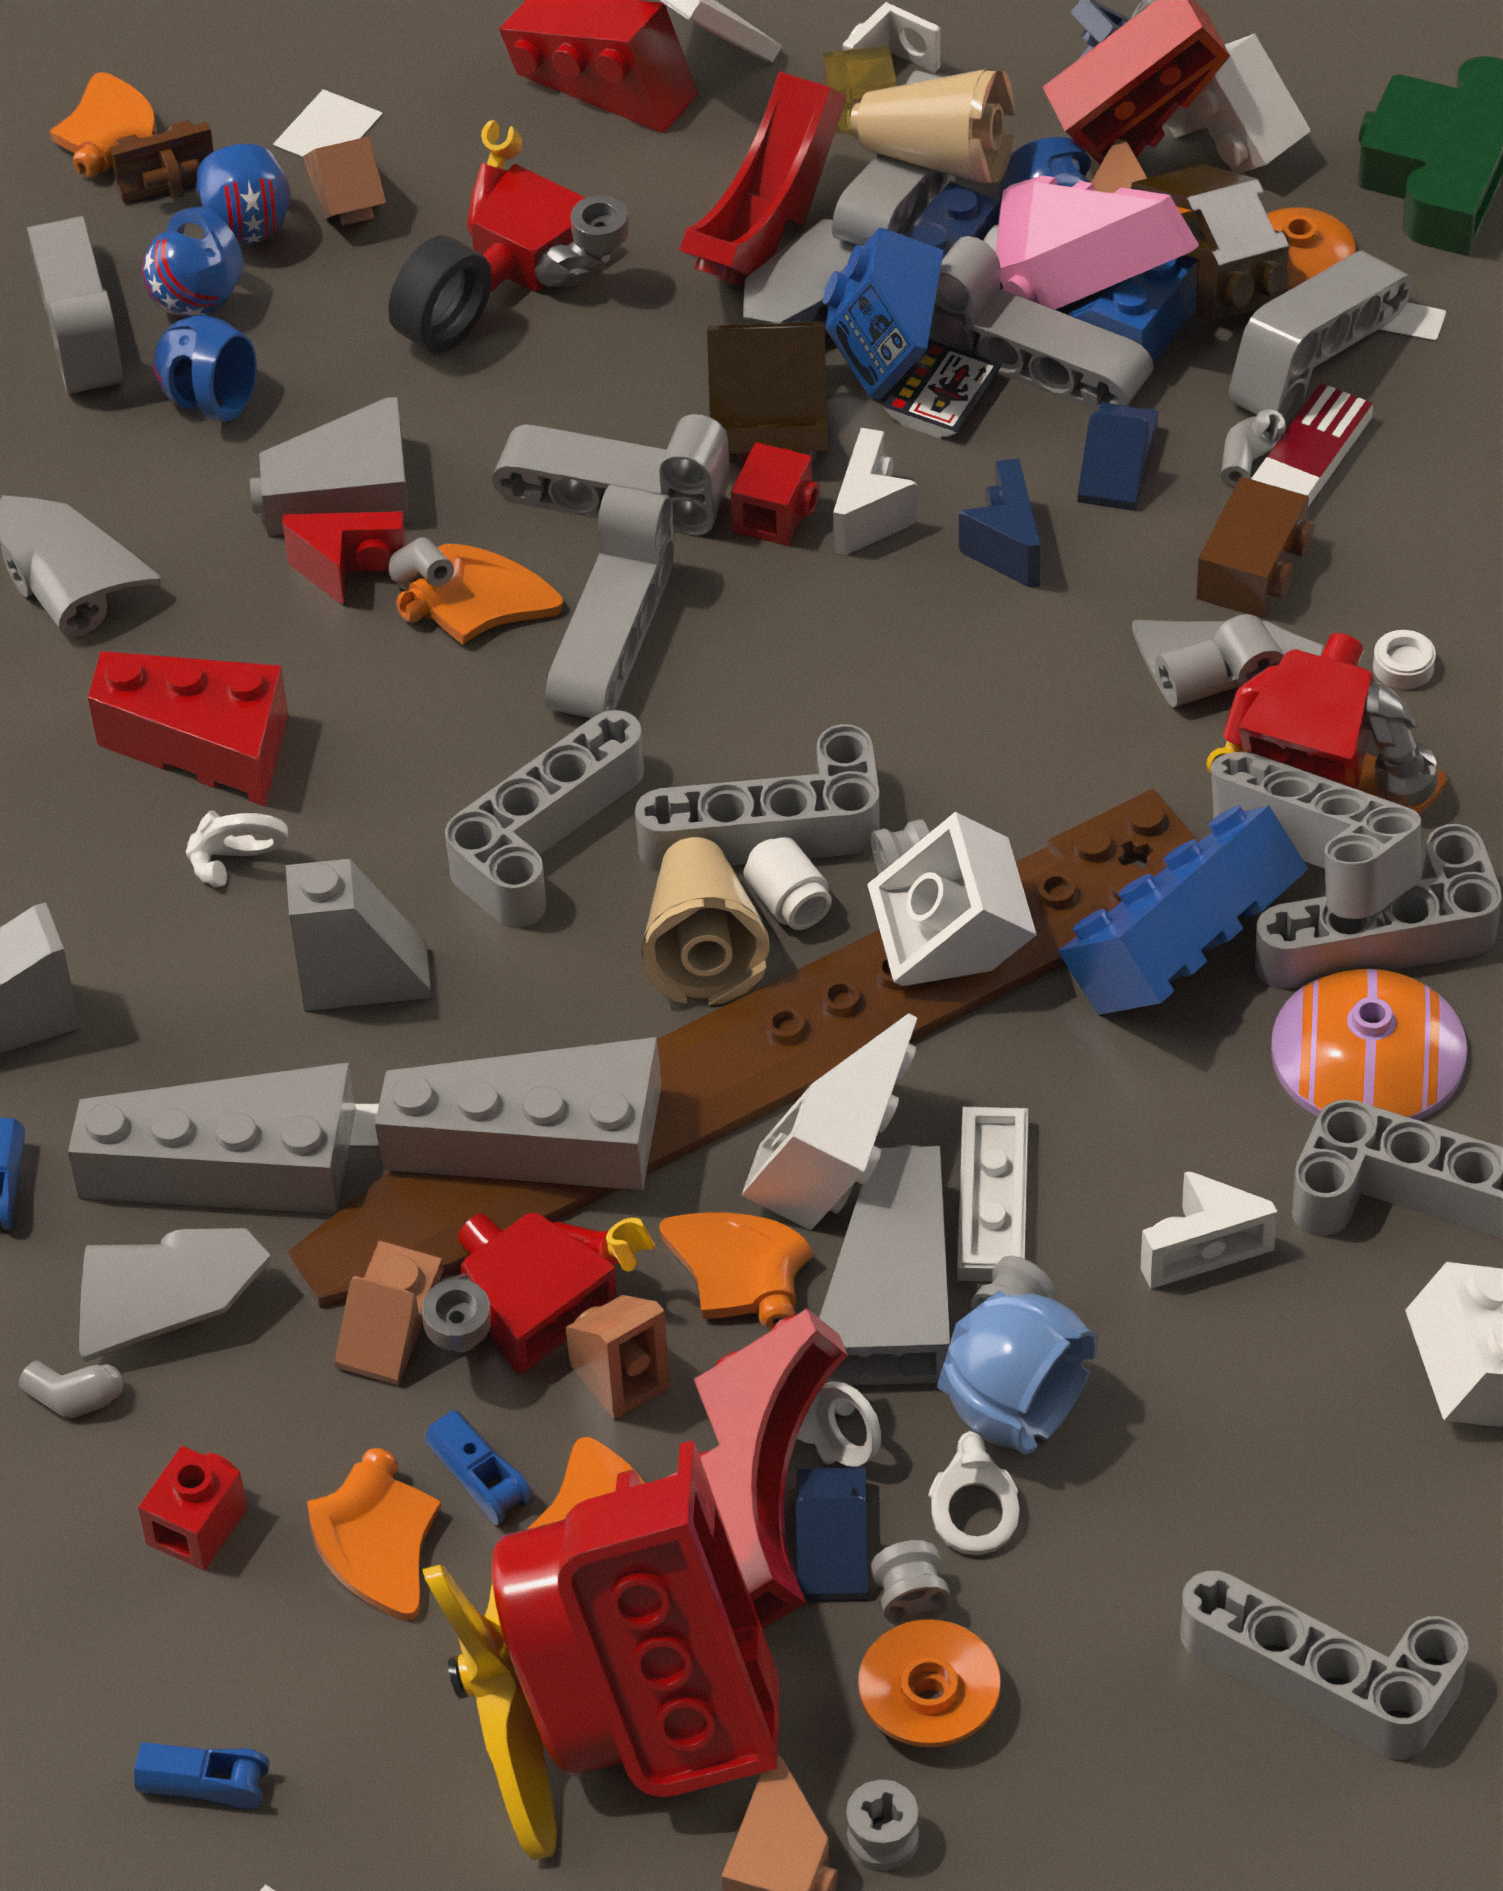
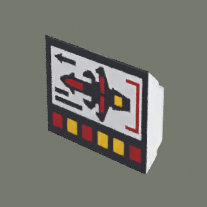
M929 339L927 350L904 374L882 407L904 427L941 439L943 436L948 437L957 433L1003 364Z

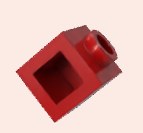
M755 442L731 490L733 533L789 546L803 516L811 517L817 505L819 483L812 481V457L789 449H781Z
M183 1445L178 1449L138 1506L146 1545L203 1571L207 1569L248 1509L241 1471L237 1470L229 1460L218 1454L207 1453L203 1455Z

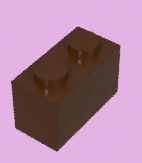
M1241 476L1198 558L1196 599L1265 619L1275 597L1284 599L1289 590L1294 573V564H1292L1296 556L1304 558L1310 548L1315 524L1307 521L1309 496Z

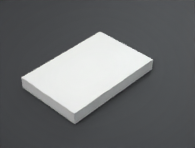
M660 0L686 19L767 63L769 61L773 63L782 48V45L716 0Z

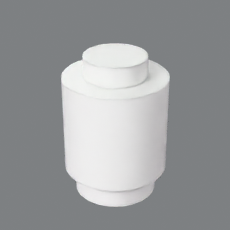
M783 837L765 840L759 843L749 854L744 868V879L778 922L789 924L794 930H804L818 923L827 914L832 904V898L828 893V882L793 839Z

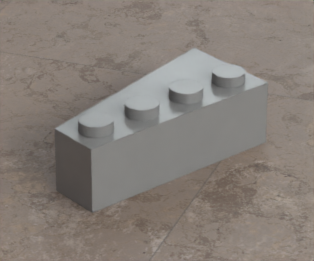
M657 1038L387 1070L375 1120L383 1170L643 1190L662 1085Z
M349 1062L79 1099L68 1149L78 1199L336 1214L340 1202L356 1111Z

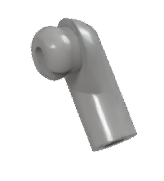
M1264 409L1257 416L1243 420L1230 429L1225 439L1221 468V479L1224 483L1235 487L1241 476L1250 479L1252 461L1271 451L1286 430V422L1279 412L1272 409Z
M419 537L392 555L388 571L393 581L398 582L401 588L409 590V585L417 577H424L434 586H442L448 583L454 574V566L428 538Z
M36 1360L24 1369L19 1379V1388L66 1418H76L106 1407L112 1400L120 1396L124 1385L121 1373L115 1367L108 1364L100 1366L90 1365L71 1373L60 1375Z

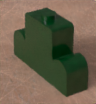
M1480 56L1465 61L1459 67L1456 88L1401 74L1391 77L1375 112L1367 111L1364 115L1359 132L1361 150L1358 186L1362 189L1405 199L1403 230L1407 237L1418 244L1468 257L1474 247L1503 183V59Z

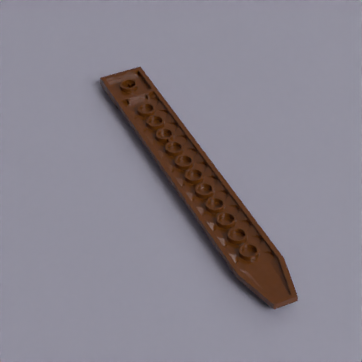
M1151 789L1049 839L1047 847L1016 862L1037 935L994 970L901 986L893 981L879 929L658 1038L657 1046L662 1085L646 1175L799 1099L812 1083L908 1013L917 1017L909 1041L911 1043L1066 965L1058 950L1076 937L1073 927L1078 922L1100 909H1106L1107 912L1112 910L1122 902L1118 893L1125 886L1146 874H1151L1152 877H1155L1167 867L1163 859L1168 853L1190 840L1196 839L1198 843L1199 840L1154 789ZM1131 856L1147 859V867L1141 869L1134 863L1126 866L1122 865V863L1125 861V858ZM389 1171L287 1252L288 1262L319 1308L347 1300L352 1277H365L379 1240L442 1258L444 1268L442 1275H446L461 1269V1264L470 1255L458 1243L457 1236L463 1225L473 1216L484 1213L502 1230L508 1228L527 1213H539L549 1221L554 1222L620 1188Z

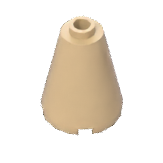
M988 68L869 91L864 94L860 103H855L853 106L850 121L851 132L854 137L859 138V142L865 150L979 184L998 183L1002 180L1008 168L1013 147L1014 135L1004 134V115L1015 116L1012 86L1006 72Z
M691 837L682 839L670 846L663 856L641 952L644 971L655 989L673 1001L688 1004L687 997L708 998L709 1005L726 1003L746 994L762 979L767 968L766 960L770 951L768 931L721 848L713 841L705 838Z

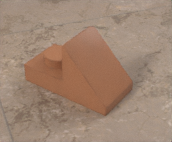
M378 1241L365 1277L353 1276L350 1282L334 1361L335 1368L399 1386L423 1325V1300L428 1291L439 1283L444 1271L442 1258Z

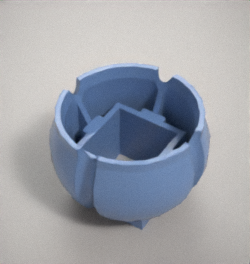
M998 1290L956 1323L937 1388L949 1395L959 1418L972 1432L979 1434L981 1438L995 1446L1015 1449L1023 1454H1029L1036 1451L1038 1446L1034 1436L1047 1441L1073 1408L1090 1375V1371L1084 1368L1081 1362L1087 1359H1094L1097 1353L1098 1338L1096 1333L1088 1329L1074 1311L1052 1298L1037 1294L1006 1295Z

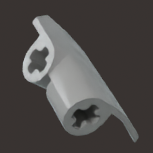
M822 219L815 223L745 278L743 323L824 321L826 328L829 306L823 303V296L827 282L834 271L841 272L845 268L856 244L833 237V220Z
M6 495L1 497L0 544L9 575L18 591L27 598L35 594L39 603L62 634L68 637H80L95 630L103 622L107 614L105 594L127 587L161 584L159 574L68 504L29 497Z
M1250 614L1237 615L1227 621L1134 620L1132 622V633L1143 659L1171 707H1178L1241 687L1269 666L1278 665L1286 652L1297 649L1319 656L1322 655L1324 645L1293 634L1268 621H1261L1256 616Z
M247 1228L175 1230L166 1234L161 1240V1244L87 1245L84 1254L81 1287L80 1357L83 1361L87 1362L135 1343L226 1313L244 1290L271 1263V1255Z

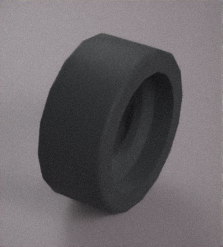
M439 235L426 240L411 253L400 268L394 281L388 303L390 324L397 333L429 351L440 353L455 347L471 332L488 302L492 285L490 263L483 254L452 237Z

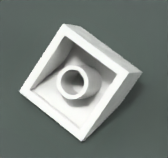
M954 812L868 883L892 978L895 983L901 986L992 971L1037 935L1009 838L957 812Z

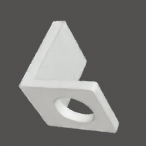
M885 2L864 24H858L851 32L849 38L843 43L844 85L854 89L890 53L935 73L940 68V27ZM904 28H910L918 32L924 39L927 50L919 51L912 47L905 37Z

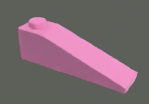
M1041 175L1010 185L1003 191L995 253L1000 261V282L1004 291L1055 310L1195 250L1199 244L1170 195L1128 188H1120L1115 193L1095 191L1093 183L1079 181L1073 187L1058 185L1056 177Z

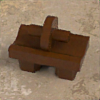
M189 120L171 124L165 133L146 138H140L134 134L116 139L115 146L110 147L119 195L123 203L167 191L171 199H176L184 196L183 187L197 184L198 167L207 156L214 152L212 133L207 121L194 125Z

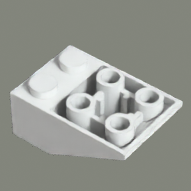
M908 1013L810 1085L760 1143L741 1196L809 1230H812L828 1211L835 1214L839 1213L846 1203L854 1183L858 1182L864 1185L879 1161L881 1149L874 1146V1142L878 1132L882 1133L886 1129L898 1106L899 1098L891 1093L895 1081L899 1082L904 1077L914 1059L916 1046L910 1044L909 1041L917 1017Z
M1446 1262L1407 1307L1405 1312L1443 1420L1502 1427L1503 1269Z

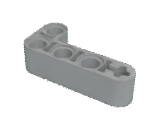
M916 70L909 77L907 84L942 77ZM878 154L840 196L833 216V237L864 246L879 227L904 235L950 181L955 182L957 177Z
M83 216L27 227L34 266L67 395L124 383L107 291L102 290Z
M971 236L961 237L942 259L929 334L933 341L1003 364L998 373L1095 411H1099L1101 402L1128 406L1152 374L1154 368L1153 360L1148 351L1139 343L1000 289V261L995 251L986 242Z
M1361 250L1260 307L1249 320L1243 333L1229 386V400L1256 415L1264 409L1275 410L1283 416L1287 425L1297 415L1304 402L1313 368L1393 321L1402 312L1410 298L1413 288V277Z
M698 414L684 416L678 421L667 450L542 426L521 425L511 431L494 470L492 482L500 495L510 501L594 518L599 517L601 502L609 485L667 495L671 497L674 533L700 536L712 529L729 486L728 437L720 423L710 417Z
M609 485L607 487L598 517L600 553L548 675L545 692V704L548 710L586 718H593L604 711L615 710L671 574L674 559L672 501L671 497L667 495L617 485Z
M619 710L604 711L594 716L454 815L447 823L445 839L452 882L497 922L513 928L528 927L538 922L544 915L547 907L543 864L540 855L633 789L642 780L644 775L642 731L640 722L636 717L626 711Z
M848 724L832 726L822 732L817 739L816 747L817 774L669 787L649 791L641 796L635 807L637 849L640 860L647 867L660 871L663 856L668 848L682 839L691 837L705 838L716 843L731 866L745 865L749 854L759 843L768 839L783 837L793 839L809 859L866 852L872 848V831L880 830L879 786L873 744L869 734L860 727Z
M1228 753L1216 758L1212 762L1213 819L1237 805H1240L1244 811L1269 805L1303 861L1325 869L1326 906L1336 916L1347 919L1370 917L1380 912L1422 879L1421 817L1416 811L1254 753Z
M1446 824L1437 827L1430 833L1426 842L1423 879L1380 912L1370 917L1347 919L1336 916L1327 908L1326 896L1279 904L1268 908L1260 915L1257 922L1254 959L1255 973L1268 986L1278 989L1303 987L1319 977L1343 970L1371 968L1393 971L1486 953L1493 947L1497 938L1502 895L1483 840L1476 831L1461 824Z
M1346 1099L1334 1101L1325 1106L1318 1115L1296 1164L1292 1201L1294 1222L1301 1230L1311 1235H1334L1343 1230L1350 1222L1361 1195L1364 1194L1503 1239V1147L1358 1101Z
M1204 1571L1196 1574L1186 1583L1182 1593L1180 1635L1181 1642L1190 1654L1381 1757L1391 1760H1407L1417 1756L1427 1746L1462 1690L1468 1655V1639L1463 1629L1450 1619L1441 1616H1427L1415 1621L1407 1629L1391 1655L1387 1657L1225 1572ZM1267 1645H1277L1285 1648L1286 1650L1282 1652H1272L1265 1650L1263 1647ZM1437 1659L1445 1664L1433 1666L1422 1660ZM1340 1678L1348 1683L1345 1685H1334L1326 1682L1325 1679ZM1402 1711L1408 1713L1411 1717L1396 1718L1390 1716L1387 1712Z

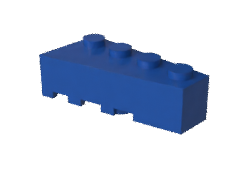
M1240 805L1224 811L1208 824L1212 831L1211 834L1199 843L1196 839H1193L1172 850L1163 859L1167 865L1164 870L1155 877H1152L1151 874H1146L1129 883L1118 893L1122 900L1121 903L1109 912L1106 909H1100L1088 915L1073 927L1076 937L1059 949L1058 952L1098 1015L1162 1003L1174 992L1170 982L1181 975H1184V977L1193 975L1207 962L1202 952L1230 941L1243 929L1237 918L1240 914L1243 918H1247L1263 911L1308 870V867L1269 805L1244 811Z

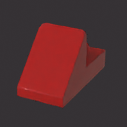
M403 511L283 514L282 524L288 564L340 604H345L347 571L389 570V562L392 555L407 545Z

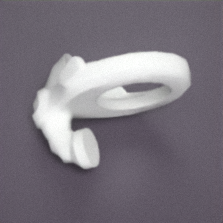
M209 811L201 819L196 833L191 834L187 843L186 854L188 859L191 860L195 875L200 878L202 883H209L216 888L222 887L227 882V872L222 862L218 860L211 862L212 855L255 856L274 851L287 842L288 826L281 819L270 815L240 813L221 817L216 811ZM260 833L271 837V839L255 840L252 835L235 837L233 834Z
M831 1381L825 1383L817 1394L805 1416L797 1439L815 1444L816 1451L824 1464H833L837 1461L846 1466L859 1467L875 1458L881 1447V1429L871 1404L857 1389L846 1383ZM855 1408L859 1410L867 1429V1439L864 1446H856L842 1435L837 1426L834 1412L839 1415L848 1416L853 1413Z
M969 1431L962 1434L958 1440L957 1453L946 1470L938 1472L928 1497L931 1498V1516L935 1530L945 1544L962 1554L979 1556L994 1552L1009 1541L1018 1524L1019 1503L1017 1498L1018 1490L1013 1479L1005 1469H1000L992 1461L990 1455L986 1452L983 1439L977 1433ZM970 1485L984 1486L993 1491L999 1498L1003 1509L1002 1520L991 1533L982 1536L967 1535L958 1530L951 1521L949 1503L954 1493L962 1487Z

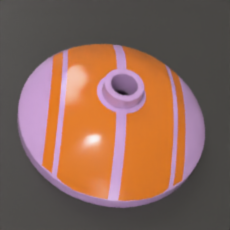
M1371 968L1349 969L1330 973L1301 987L1286 1001L1280 1010L1273 1027L1271 1042L1273 1067L1283 1088L1300 1106L1317 1117L1325 1106L1334 1101L1346 1099L1365 1103L1418 1121L1425 1119L1439 1110L1453 1096L1463 1078L1467 1056V1041L1461 1021L1453 1008L1441 995L1429 986L1409 976Z

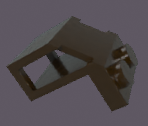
M1201 164L1132 182L1131 189L1170 195L1177 207L1192 210L1181 213L1199 244L1195 250L1185 254L1186 256L1200 259L1195 316L1210 321H1217L1258 309L1285 293L1289 279L1287 268L1289 244L1284 233L1274 230L1257 195L1264 192L1258 179Z
M824 321L708 325L707 349L710 418L720 423L727 433L729 464L745 463L755 442L810 455L812 461L817 460V451L828 450Z

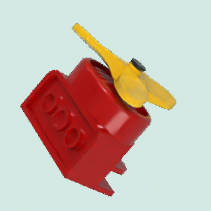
M694 1440L680 1443L677 1475L642 1484L635 1470L618 1473L615 1492L589 1498L576 1504L569 1511L566 1519L501 1537L496 1543L492 1554V1586L489 1604L484 1616L472 1606L456 1581L442 1564L423 1569V1575L434 1597L455 1630L460 1642L462 1654L459 1657H450L448 1660L449 1676L454 1692L459 1699L467 1698L468 1695L476 1697L485 1746L495 1768L509 1818L519 1843L533 1861L553 1856L557 1842L555 1809L544 1758L543 1743L555 1765L568 1775H580L623 1763L633 1784L644 1793L657 1797L675 1796L777 1769L780 1677Z

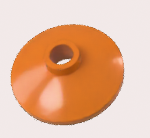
M1300 207L1283 208L1267 213L1273 229L1283 232L1289 244L1287 262L1289 279L1285 291L1293 289L1356 252L1352 233L1340 220L1332 215L1319 210Z
M932 1619L907 1622L881 1635L866 1652L861 1662L858 1676L860 1701L867 1716L874 1725L891 1738L918 1747L947 1746L960 1742L976 1733L986 1724L995 1711L1001 1687L1000 1671L996 1658L981 1638L960 1625ZM932 1690L938 1692L941 1697L923 1699L918 1697V1695L923 1691Z

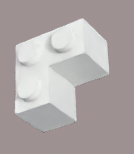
M1256 34L1225 44L1230 54L1228 60L1188 108L1179 106L1165 123L1175 138L1206 127L1216 143L1219 156L1229 165L1232 172L1238 174L1268 164L1311 131Z

